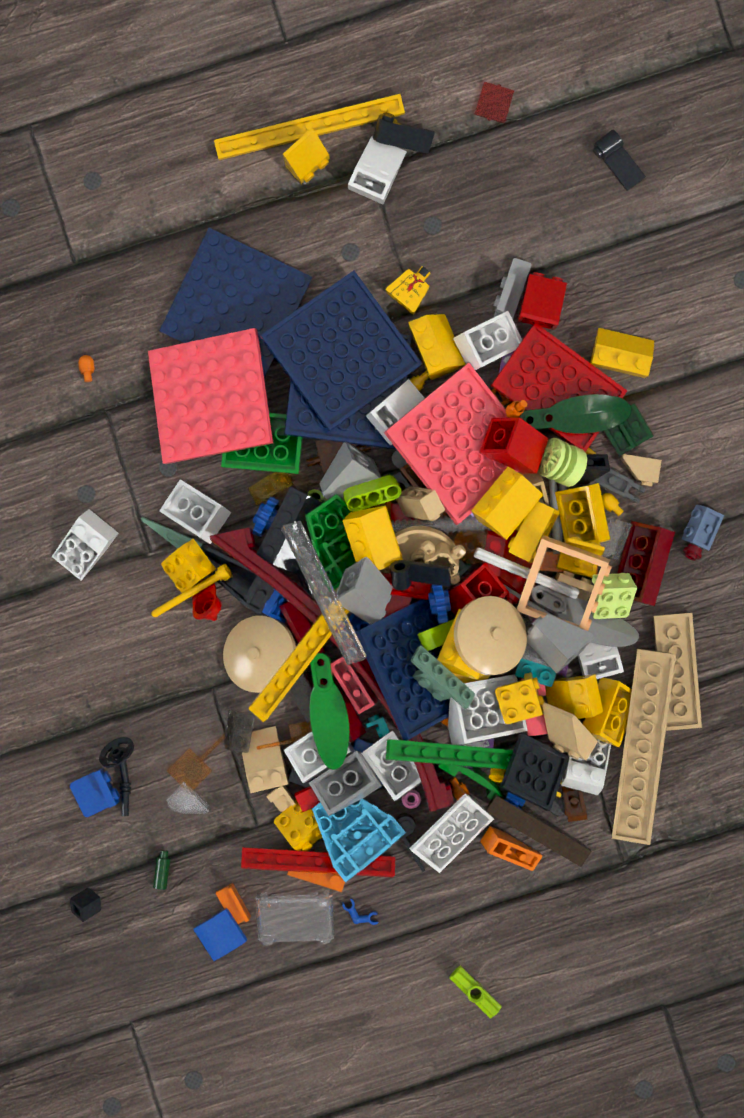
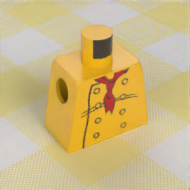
M421 266L416 274L408 269L385 289V292L414 315L429 289V285L425 280L430 275V272L423 266Z

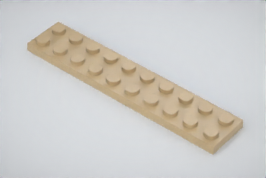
M637 649L612 839L647 845L651 844L677 654Z

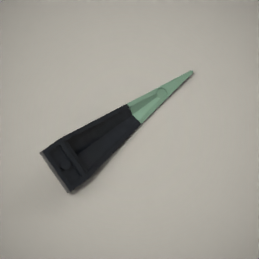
M145 517L141 518V521L177 549L192 539ZM196 541L216 570L223 564H226L231 570V578L226 581L219 580L217 582L245 607L261 615L266 601L270 599L274 592V588L232 556Z

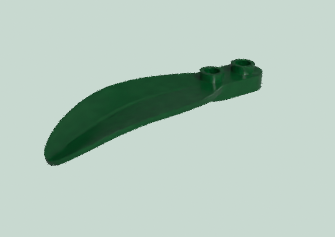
M591 394L562 400L550 408L526 410L519 417L526 422V418L531 416L533 421L529 425L535 429L553 428L566 433H594L623 423L631 414V406L627 401L619 397ZM548 414L552 416V420L549 422L545 419Z

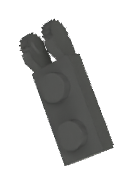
M610 469V472L592 481L638 504L640 499L628 493L630 487L643 493L646 490L644 487L634 483V480Z

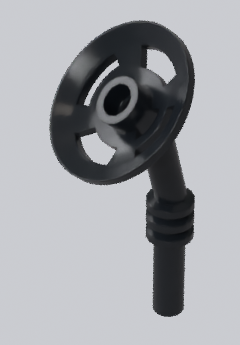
M120 737L111 741L102 749L99 755V762L102 766L112 768L119 765L122 781L120 783V789L122 790L120 791V794H122L121 816H129V794H131V791H129L131 789V782H129L126 760L133 753L134 743L128 737ZM120 744H128L126 748L119 747Z

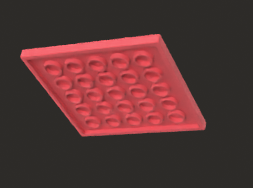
M256 328L148 351L163 464L273 443L258 331Z
M470 363L463 366L384 432L427 489L436 491L445 508V512L456 525L472 513L471 510L508 467L479 453L491 418L508 417L505 414V408Z

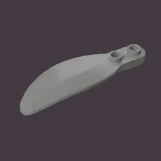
M543 585L534 587L530 596V600L536 605L553 613L556 617L578 625L581 623L588 601L579 598L564 597ZM536 594L541 595L542 599H538ZM554 603H557L559 605V608H556L554 606ZM591 612L589 619L592 622L588 632L592 633L594 638L590 642L604 646L625 647L633 645L638 641L639 633L623 619H594Z

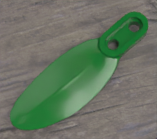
M317 653L310 662L314 684L310 697L311 728L322 761L329 769L336 770L341 767L347 755L350 731L349 718L343 696L333 680L330 658L325 653ZM318 659L324 660L323 666L318 664ZM321 678L327 679L326 685L321 684Z

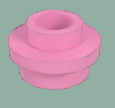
M413 789L402 796L403 805L409 809L418 807L421 802L420 794ZM411 795L415 797L413 802L408 801V797Z

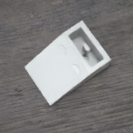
M371 136L348 183V189L384 204L407 151L376 142L373 136Z
M408 379L371 410L366 417L389 445H392L384 432L425 398Z
M88 509L78 517L52 555V558L78 579L83 580L109 548L118 532Z
M590 642L578 655L583 676L596 674V679L624 672L617 647Z
M596 739L598 742L587 761L581 758L576 760L569 756L561 786L598 795L604 786L611 744Z

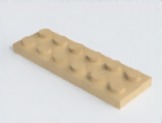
M692 613L653 616L656 651L677 654L666 731L702 728Z

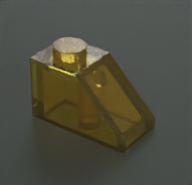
M274 472L249 487L248 490L256 505H259L294 484L288 473Z

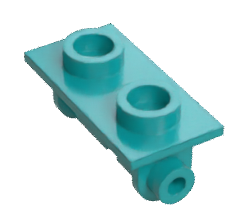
M525 658L519 661L515 676L524 678V674L532 672L533 678L537 677L539 684L552 687L556 672L551 667Z

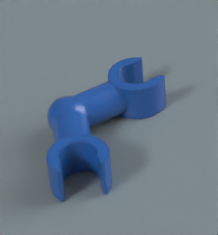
M350 898L352 902L351 907H346L343 902L342 906L344 910L349 912L354 924L369 922L372 925H376L379 923V921H372L370 919L372 915H377L378 912L372 911L368 915H358L352 898Z

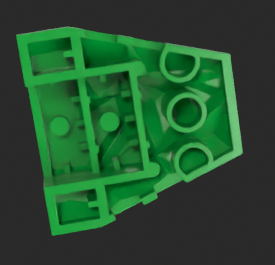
M337 494L305 515L319 573L330 592L339 587L345 569L356 563L342 521L353 511L348 509L345 501Z

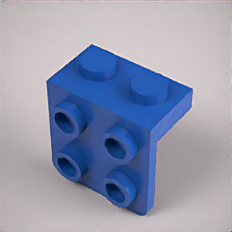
M104 767L70 784V789L85 817H90L120 802V795L117 789L113 788L110 782L112 781L108 771H105Z

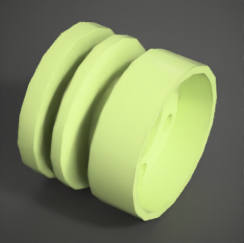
M558 438L549 439L537 472L543 477L571 487L581 479L585 472L587 454L583 449L569 445Z

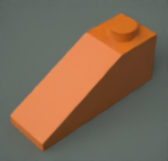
M489 826L480 840L489 854L531 871L535 869L543 856L506 832Z

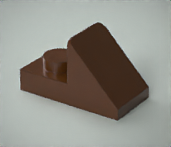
M565 786L562 787L564 810L568 822L587 820L583 792Z

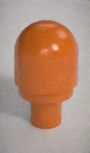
M83 355L78 361L79 371L84 375V382H91V374L95 370L94 360L89 355Z
M525 400L513 401L505 409L506 416L508 418L519 417L524 412L525 407H527V402Z
M456 777L449 780L453 786L451 789L457 801L465 793L470 795L468 788L463 782L459 783Z

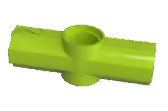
M461 965L449 976L468 996V999L475 1003L490 1019L502 1008L483 988L482 984L477 982ZM474 988L480 990V993L476 996L470 993Z

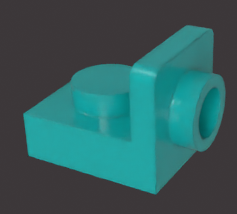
M376 714L368 718L369 721L366 722V727L378 724L376 730L380 738L390 733L384 716L379 717Z

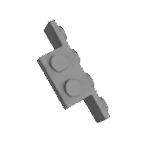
M517 258L513 259L508 276H503L500 288H503L501 296H496L493 305L497 307L494 317L509 311L513 319L531 268V263Z

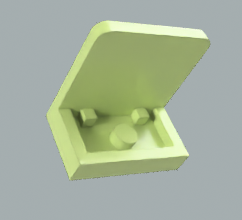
M629 573L604 576L602 583L605 584L602 595H597L596 601L599 603L596 612H592L593 618L628 617L637 590ZM593 574L592 582L594 585L598 574Z

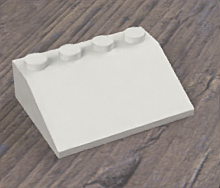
M515 674L464 683L475 693L467 709H464L453 698H450L448 730L451 745H461L528 731L526 720L511 724L504 722L495 694L497 687L518 682Z
M465 793L409 849L440 873L494 818L486 812L485 808L476 799Z

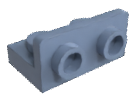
M696 505L691 513L688 525L684 529L682 540L709 551L724 515L708 507Z

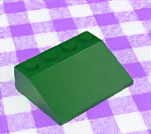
M269 413L273 443L222 453L221 467L299 474L303 437L284 435L286 414Z

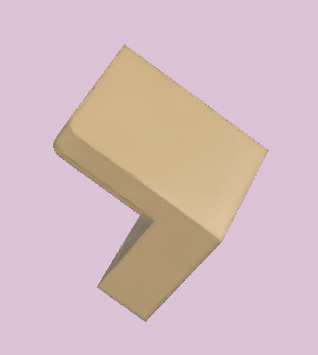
M285 785L275 788L266 796L270 802L275 804L280 812L296 804L294 797Z

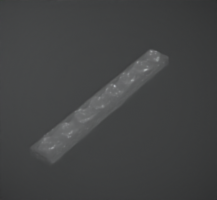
M301 521L283 525L281 530L347 665L364 660L367 657Z

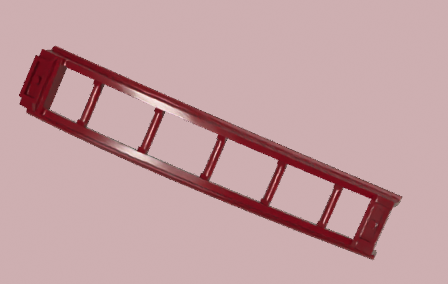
M252 528L210 536V540L271 585L313 623L325 610L322 605L318 604L317 600H313L287 574L257 555V551L253 549V547H256ZM339 624L329 639L341 650L367 681L397 727L363 650L341 628L342 625ZM420 733L414 736L413 738L406 740L424 742ZM414 762L425 791L429 811H436L437 809L454 805L449 780H444L443 776L438 777L433 763Z

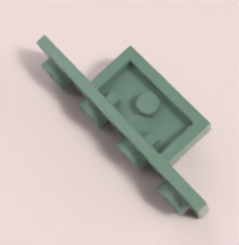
M417 647L411 662L420 670L415 672L413 678L418 681L420 686L426 688L435 699L442 701L453 698L464 709L469 708L475 693L424 647Z

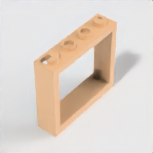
M543 536L517 610L534 618L540 616L544 618L548 614L529 607L527 604L547 548L549 547L601 566L580 625L564 620L588 631L592 622L589 619L591 612H596L599 603L595 600L598 594L602 595L605 587L602 581L604 576H609L612 568L609 565L610 559Z

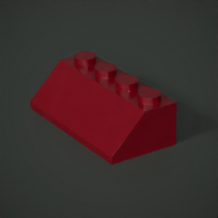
M631 521L617 574L629 573L637 586L633 601L655 606L675 532L662 527Z

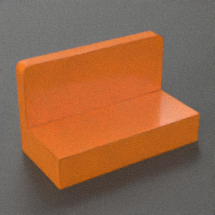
M233 883L216 891V895L223 908H228L237 924L250 920L251 915Z

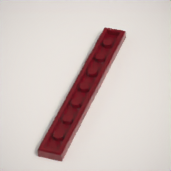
M287 601L279 607L299 643L309 631L311 625L307 617ZM321 648L318 653H325V652H324L323 648ZM318 659V664L323 666L324 660ZM333 674L334 683L339 688L346 704L350 730L349 742H352L366 731L349 698ZM321 678V684L326 685L327 679Z

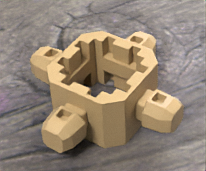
M429 540L423 542L424 563L433 564L432 562L437 559L438 555L440 557H448L450 563L446 566L450 567L451 584L459 583V559L465 555V548L462 545L451 548L447 543L441 542L434 545Z

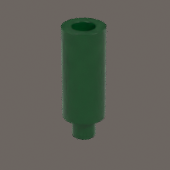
M161 850L160 856L156 859L154 889H167L171 860L168 857L167 850Z

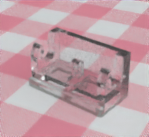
M611 518L608 525L610 540L601 543V546L605 547L602 556L615 561L619 560L632 524Z

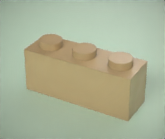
M409 486L396 499L403 514L407 517L434 521L445 511L436 491L432 489Z

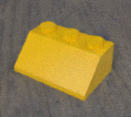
M445 314L425 315L408 322L430 380L461 369L466 365L453 339L454 334Z
M598 328L590 363L595 367L646 378L649 376L653 360L654 340Z
M507 467L471 512L480 523L507 540L543 494L523 475Z
M599 483L555 492L564 540L570 537L581 538L583 542L587 543L591 541L601 543L610 540Z
M538 501L524 520L517 526L516 530H518L516 537H512L508 545L510 548L509 553L533 563L542 537L549 536L560 511Z
M386 505L350 512L342 520L356 562L364 557H368L378 570L389 567L394 561L403 560Z
M459 609L437 660L452 673L478 680L481 674L475 672L463 662L455 646L454 626L461 611Z
M600 678L598 689L603 712L594 717L585 718L583 725L594 738L620 747L627 728L632 689L620 681Z

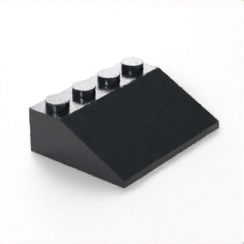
M294 485L290 486L257 555L265 561L296 574V571L317 562L305 515L325 501Z

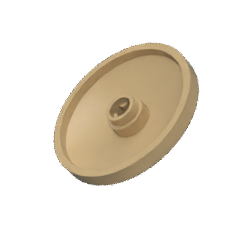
M412 526L395 533L402 558L406 561L424 563L422 543L427 540L431 541L434 545L441 542L447 543L451 548L455 547L450 537L432 527ZM438 555L437 559L432 563L434 565L446 566L450 562L448 557L445 558ZM390 566L382 569L383 573H390Z
M485 596L472 600L460 611L454 626V642L459 656L469 668L484 675H498L510 671L522 659L527 644V631L521 614L511 603L499 597Z
M267 616L246 618L231 630L226 639L223 651L226 672L238 687L249 692L260 693L295 649V640L290 630L279 620Z

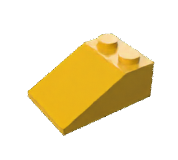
M313 128L283 153L286 168L301 184L304 181L306 183L314 177V172L317 169H323L330 159L327 150Z
M596 674L554 679L552 687L545 685L548 704L574 714L577 719L594 717L603 712Z

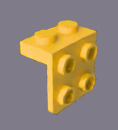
M578 537L567 538L564 542L600 556L605 550V547L601 546L598 542L591 541L587 543ZM560 552L556 569L593 578V574H596L597 565Z
M194 538L175 550L161 563L164 571L169 575L181 593L192 588L200 580L216 570Z
M532 672L524 674V680L503 685L495 689L500 710L506 724L543 715L542 705L544 698L543 695L539 696L537 689H540L537 677L533 678Z
M295 800L296 804L291 805L276 817L274 824L293 849L296 851H309L313 844L323 837L313 810L309 809L302 812L297 800Z

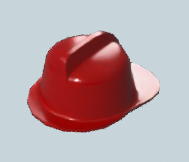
M215 583L192 596V612L195 619L217 620L222 602L216 595Z

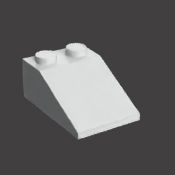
M509 311L453 338L465 364L470 363L475 370L515 351L522 341Z
M181 479L160 509L161 513L209 544L212 543L210 536L216 535L231 514L225 507Z
M391 731L361 754L393 800L396 801L421 784V780L414 762L386 760L387 739L400 740L394 731Z
M312 732L284 749L302 783L329 770L319 755ZM350 742L346 757L355 752Z

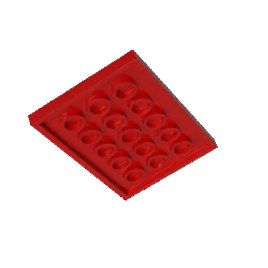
M537 323L532 325L491 384V387L512 402L525 400L527 407H525L524 411L550 408L562 400L576 396L600 394L623 398L627 392L625 388ZM550 414L546 415V421L549 422L552 420V416ZM549 428L566 442L583 449L585 452L599 433L576 434Z

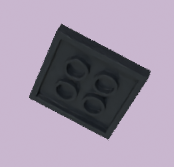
M519 734L500 788L546 811H550L569 756L525 734Z

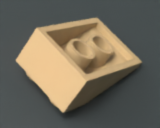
M544 702L542 707L548 739L554 745L553 748L561 753L567 752L570 757L576 760L581 758L587 761L598 741L574 714Z
M276 726L239 734L250 793L287 785L289 778Z

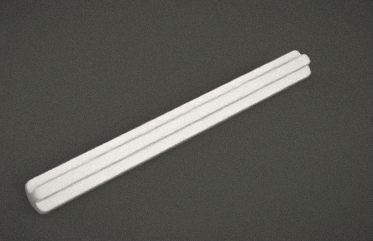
M477 548L474 552L475 558L523 578H528L531 569L481 548ZM541 573L537 576L535 583L574 599L578 597L579 589Z

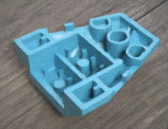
M363 798L328 816L321 802L312 808L333 868L345 883L361 872L406 833L394 817L386 814Z

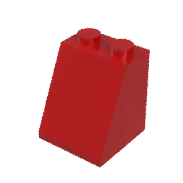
M533 272V275L529 274L517 322L530 325L537 323L542 328L555 330L559 324L567 283L563 282L562 278L552 277V279L545 278V275L542 273Z
M520 417L491 418L479 453L518 472L537 474L549 438Z
M486 562L448 589L451 611L455 616L459 609L462 610L472 600L485 596H495L503 599L509 593Z

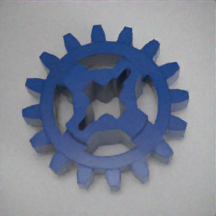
M270 497L266 504L261 503L253 518V523H255L253 534L262 537L265 531L269 530L278 512L279 500Z
M432 584V593H428L431 614H436L439 624L448 622L447 612L451 611L448 590L443 591L442 585Z

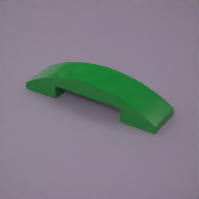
M438 764L439 768L454 777L460 771L486 787V794L489 799H492L495 793L504 798L497 784L490 780L489 776L479 768Z

